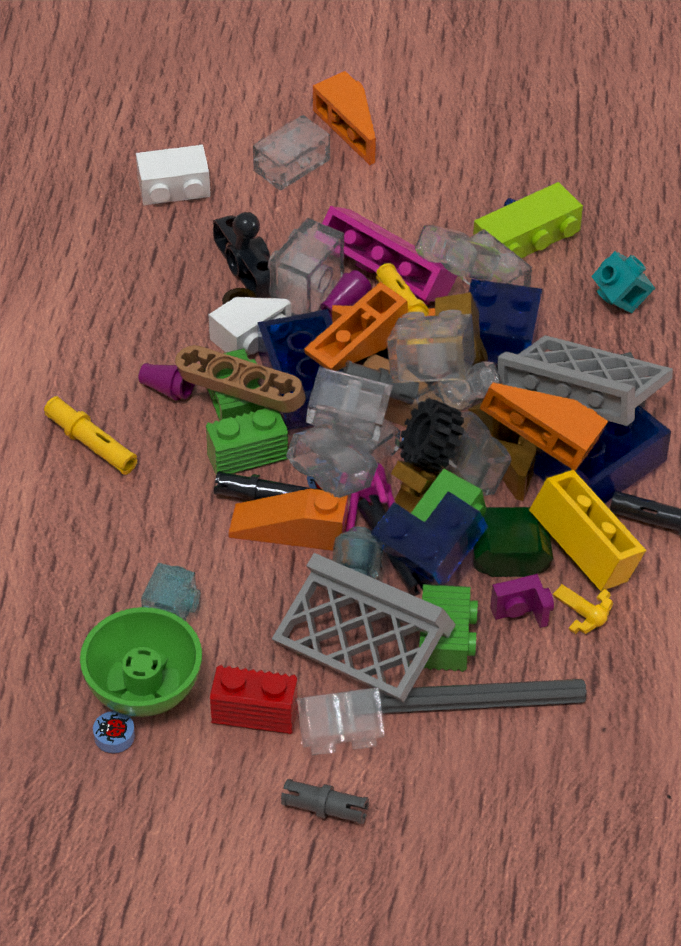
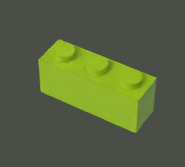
M557 182L474 220L472 246L498 270L579 232L581 229L583 205Z

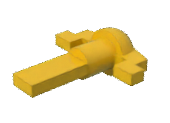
M563 584L553 593L556 599L586 618L583 623L575 620L569 627V630L575 635L578 631L587 634L596 627L604 625L613 606V601L609 599L611 594L605 589L597 596V600L601 603L596 606Z

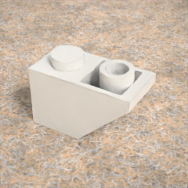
M235 297L208 314L210 340L225 352L245 348L247 356L256 353L262 346L276 337L284 335L292 327L291 302L287 299Z

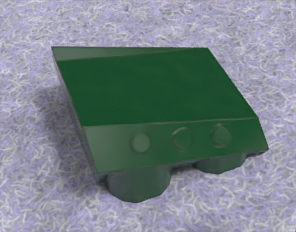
M486 507L482 521L476 527H471V537L473 538L474 545L473 567L477 571L489 574L491 577H526L542 573L550 567V563L553 560L550 534L529 511L530 507Z

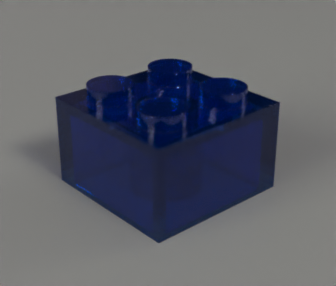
M471 279L469 292H471L479 311L480 338L488 354V364L496 365L498 356L504 352L518 355L535 343L540 319L542 289Z

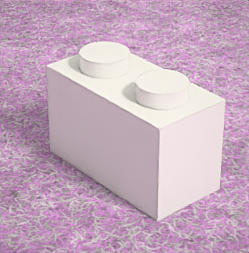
M203 145L136 153L138 182L143 206L210 197L209 169Z

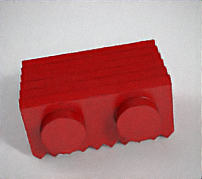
M222 664L216 667L210 693L211 723L292 734L298 707L297 677L294 674L289 677L286 673L280 675L278 672L272 674L270 671L264 673L262 670L258 672L254 669L248 671L246 667L240 670L238 666L231 668L229 665L224 668Z

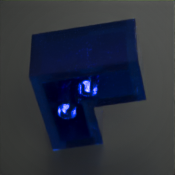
M448 491L425 522L393 502L373 529L371 535L383 550L435 585H445L488 528V525L480 511Z

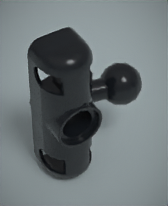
M242 212L237 216L229 215L213 220L215 244L227 260L232 274L238 276L245 288L253 291L257 298H269L275 295L281 288L282 277L270 260L269 250L265 241L260 236L256 237L260 231V222L257 216L251 212Z

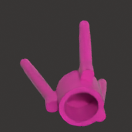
M376 462L361 465L355 474L357 482L350 485L351 499L344 545L347 547L352 543L359 497L366 498L368 502H371L369 496L373 494L378 495L381 503L387 502L393 518L399 523V527L404 523L392 495L391 485L387 483L385 469Z

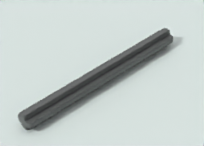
M583 679L412 687L404 702L375 689L352 690L346 692L345 706L347 714L355 715L583 703L586 700L587 690Z

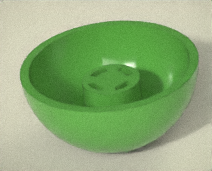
M149 607L130 608L106 617L89 632L80 653L82 674L93 695L111 710L133 717L158 715L178 705L194 687L202 663L201 643L193 628L181 617L169 611Z

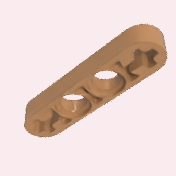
M197 345L183 348L175 358V364L183 380L285 413L293 412L299 409L306 399L299 378L282 371ZM228 368L233 370V373L227 378L218 379L215 377L222 369ZM261 378L265 380L258 388L250 389L246 387L253 379Z

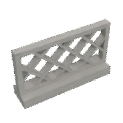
M546 335L518 355L504 352L498 356V384L577 400L587 408L596 411L598 415L607 421L628 426L635 420V408L669 382L673 376V369Z
M313 553L306 565L311 573L273 635L272 640L284 648L404 702L441 636L449 638L456 624L445 610L439 606ZM317 586L328 590L330 601L311 608L309 600ZM354 602L358 603L362 615L343 622L339 608ZM333 611L336 625L317 632L314 618ZM386 616L391 618L394 630L375 637L371 622ZM307 621L310 632L309 636L296 641L287 638L294 625ZM364 625L368 640L349 647L345 632ZM417 631L427 634L421 647L407 652L403 636ZM339 635L342 650L327 656L322 654L320 642ZM397 639L400 655L381 662L377 646ZM371 649L374 665L361 670L355 669L351 656ZM403 664L405 675L398 687L387 684L383 671ZM377 674L378 679L372 677V675Z

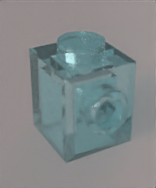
M158 563L141 597L142 607L166 610L186 621L189 612L194 613L200 601L201 592L196 589L195 572L188 571L180 566Z

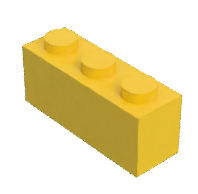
M574 469L547 478L529 509L600 591L628 582L647 551Z

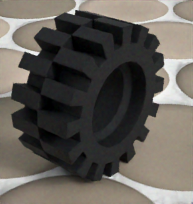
M427 398L425 402L421 401L418 403V409L413 408L410 412L412 415L411 420L406 419L404 424L407 425V428L401 432L400 437L404 438V440L399 443V448L402 449L400 455L404 458L405 462L434 473V471H442V466L446 468L450 464L448 458L454 459L457 454L454 449L456 446L460 447L462 442L459 440V436L464 434V428L460 427L464 424V418L461 417L462 413L456 408L435 399Z

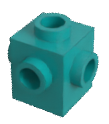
M616 251L606 258L591 276L600 287L597 293L604 301L630 313H633L655 290L654 285L643 273L646 270L644 264L633 255L626 257Z

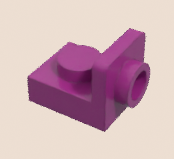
M538 574L493 584L490 609L495 620L506 617L515 618L533 611L539 627L542 628L548 626L550 611L554 610V601L550 589L543 588Z

